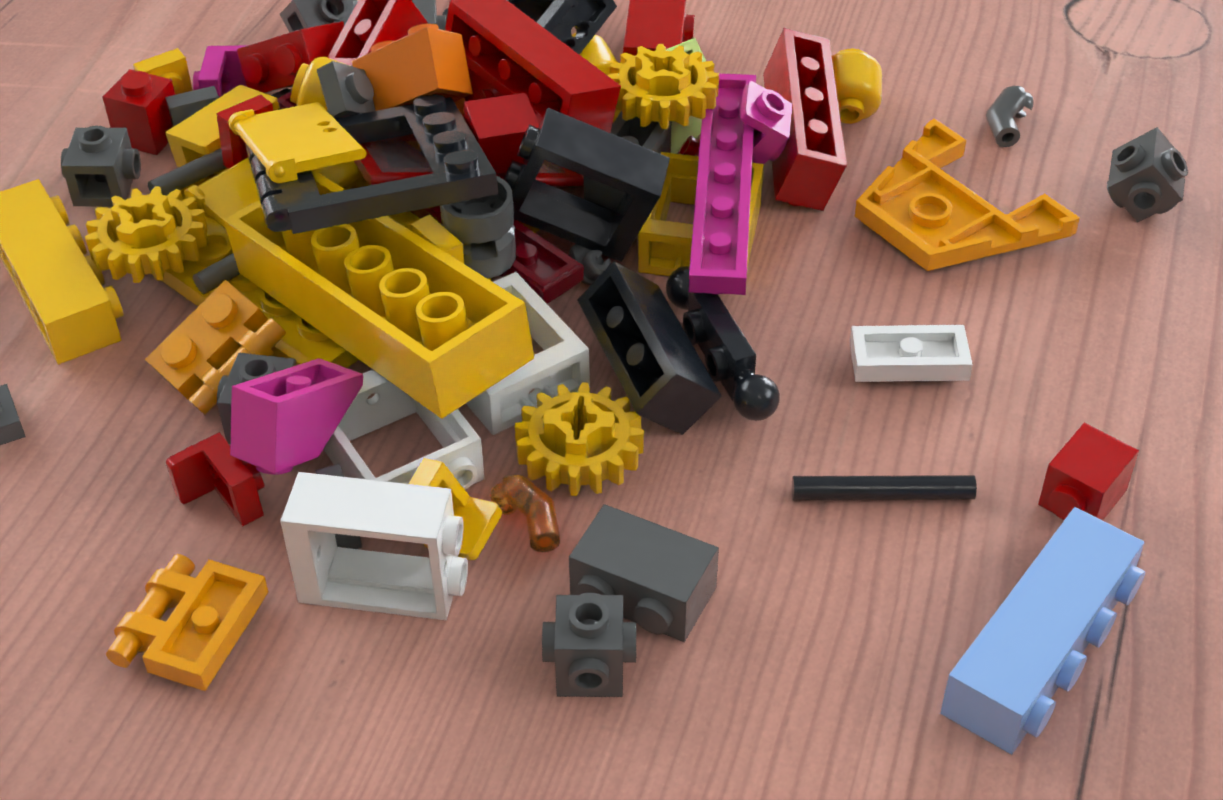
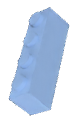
M1074 507L950 672L940 714L1011 755L1027 733L1037 738L1047 725L1054 711L1056 701L1051 699L1059 687L1067 692L1071 690L1086 663L1087 656L1082 653L1090 643L1098 648L1102 645L1116 619L1117 613L1112 610L1117 602L1129 605L1136 595L1145 576V571L1137 567L1145 542Z

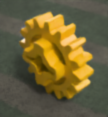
M658 44L656 51L640 46L637 47L636 56L622 53L620 55V63L610 64V74L607 76L621 85L616 110H622V119L625 121L638 117L642 127L648 126L652 121H657L662 129L668 128L669 121H675L682 126H688L689 116L704 119L706 117V109H714L716 107L719 73L714 72L713 61L702 62V53L699 51L689 55L684 51V46L680 45L673 51H666L664 44Z
M155 186L148 195H142L141 191L136 188L132 189L131 198L126 200L115 195L111 197L113 207L110 209L97 207L95 209L97 220L86 222L88 235L85 236L91 259H95L97 269L100 272L110 269L112 278L115 280H119L127 273L132 274L134 283H140L145 274H153L157 281L163 280L165 270L171 268L177 273L184 272L182 261H198L200 259L198 248L208 246L206 235L208 228L203 209H198L197 201L194 197L183 200L181 190L175 189L166 196L162 195L160 186Z
M582 382L578 392L570 393L568 388L561 384L558 385V396L551 398L549 395L540 392L536 395L537 408L533 406L522 407V422L515 423L514 427L517 461L519 465H527L528 478L531 481L545 475L547 490L552 492L562 483L569 485L571 496H577L581 485H589L596 494L602 493V481L608 479L612 483L621 485L624 483V469L637 470L638 454L644 453V429H641L642 416L636 414V412H630V400L628 397L612 401L610 387L606 386L598 394L590 393V387L587 382Z

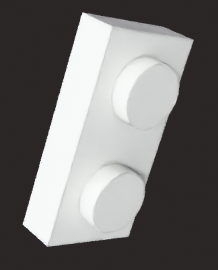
M964 325L851 326L850 349L855 382L970 380L973 364Z

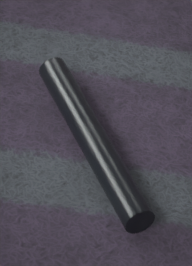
M975 475L792 477L793 500L975 499L977 492Z

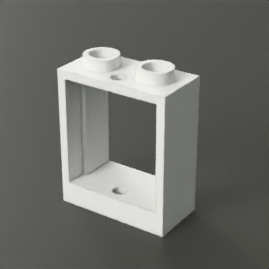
M517 272L498 279L493 283L525 302L531 337L544 351L535 354L533 360L466 403L492 435L514 426L517 422H522V407L533 406L537 408L536 395L540 392L553 398L558 396L557 389L558 385L564 384L570 393L578 392L582 382H587L590 387L589 348Z
M373 369L363 373V386L324 447V451L333 464H340L344 477L408 484L423 458L442 461L465 490L485 479L481 438L458 409L441 419ZM375 393L372 398L367 399L371 394ZM417 412L443 448L375 478L350 441Z
M298 472L280 521L298 603L447 620L453 595H463L468 574L467 558L458 557L462 545L464 524L462 517L454 516L451 489ZM335 534L428 544L429 558L337 547Z

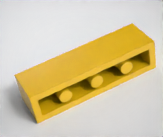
M36 179L0 192V258L59 365L122 341L116 319L124 316V313L112 285L102 287L105 284L102 272L97 269L95 259H91L90 255L84 257L87 254L83 238L75 224L67 226L70 223L58 195L49 197L40 180Z

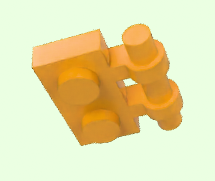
M224 280L145 360L198 410L206 415L217 404L219 382L224 375L230 374L238 353L273 356L274 352L271 349L287 333L272 318L268 319L254 303L227 280Z
M175 554L165 569H157L146 583L145 591L147 595L135 612H126L114 629L116 639L106 652L107 658L113 664L126 668L138 652L146 651L142 658L147 673L206 691L269 593L265 576L208 559L197 577L194 578L191 577V574L195 570V565L191 559L181 554ZM168 608H175L167 621L160 620Z

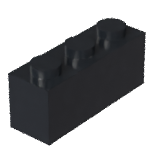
M613 261L577 299L636 414L683 435L722 397L657 284Z

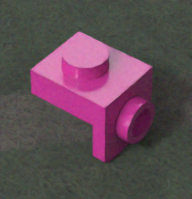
M248 45L207 46L201 70L195 71L193 74V91L215 86L220 98L238 85L247 87L237 49Z
M750 81L743 89L740 119L745 124L754 128L752 163L765 164L768 160L775 161L780 156L789 139L792 103L785 100L776 91L767 90L757 83Z

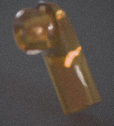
M506 475L502 478V483L493 486L490 499L491 502L497 503L503 512L502 514L511 515L518 509L526 517L530 547L533 550L549 552L559 546L560 535L555 503L550 496L523 475Z

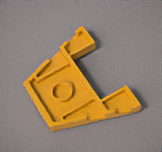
M935 118L924 126L923 135L917 141L911 140L903 149L902 158L894 167L887 166L856 200L854 217L926 271L1071 237L1076 234L1080 219L1079 216L1045 193L1009 214H1004L940 169L964 156L966 139Z

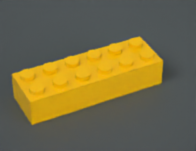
M312 171L320 195L346 190L317 171ZM260 200L223 219L238 271L241 275L441 419L534 359L524 301L388 216L293 234L292 230L274 232L267 227Z

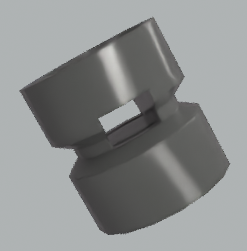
M498 176L496 177L499 194L440 205L442 226L463 243L464 264L487 279L501 275L510 269L516 260L512 189L505 180Z

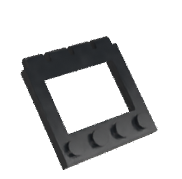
M442 95L421 96L416 98L413 104L335 118L359 144L413 134L420 145L424 157L429 162L432 174L320 195L311 170L297 173L298 180L285 183L273 182L267 176L266 168L246 144V152L267 227L274 232L292 230L293 234L499 194L495 170L452 97L445 98Z

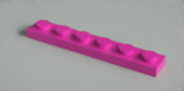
M719 73L716 107L714 109H706V117L702 119L689 270V292L746 295L754 128L741 121L740 113L743 89L750 81L756 83V75Z

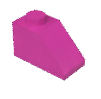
M318 358L232 386L230 455L255 465L259 472L271 475L288 473L292 471L293 466L319 457L363 386V374Z

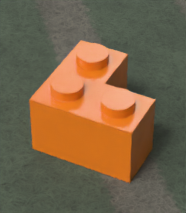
M437 24L414 26L408 30V36L397 41L377 43L371 47L370 53L352 61L353 67L365 70L366 76L373 86V102L376 111L410 105L418 97L436 94L442 95L445 98L452 97L463 116L464 97L473 94L462 34L440 30Z

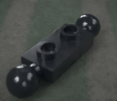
M690 266L676 269L667 280L666 293L672 304L680 309L688 310V312L683 314L685 333L692 345L698 344L705 355L706 366L711 378L715 382L721 381L734 402L736 410L743 417L753 421L767 419L776 411L779 405L780 393L777 385L770 378L755 374L756 353L718 294L689 292Z

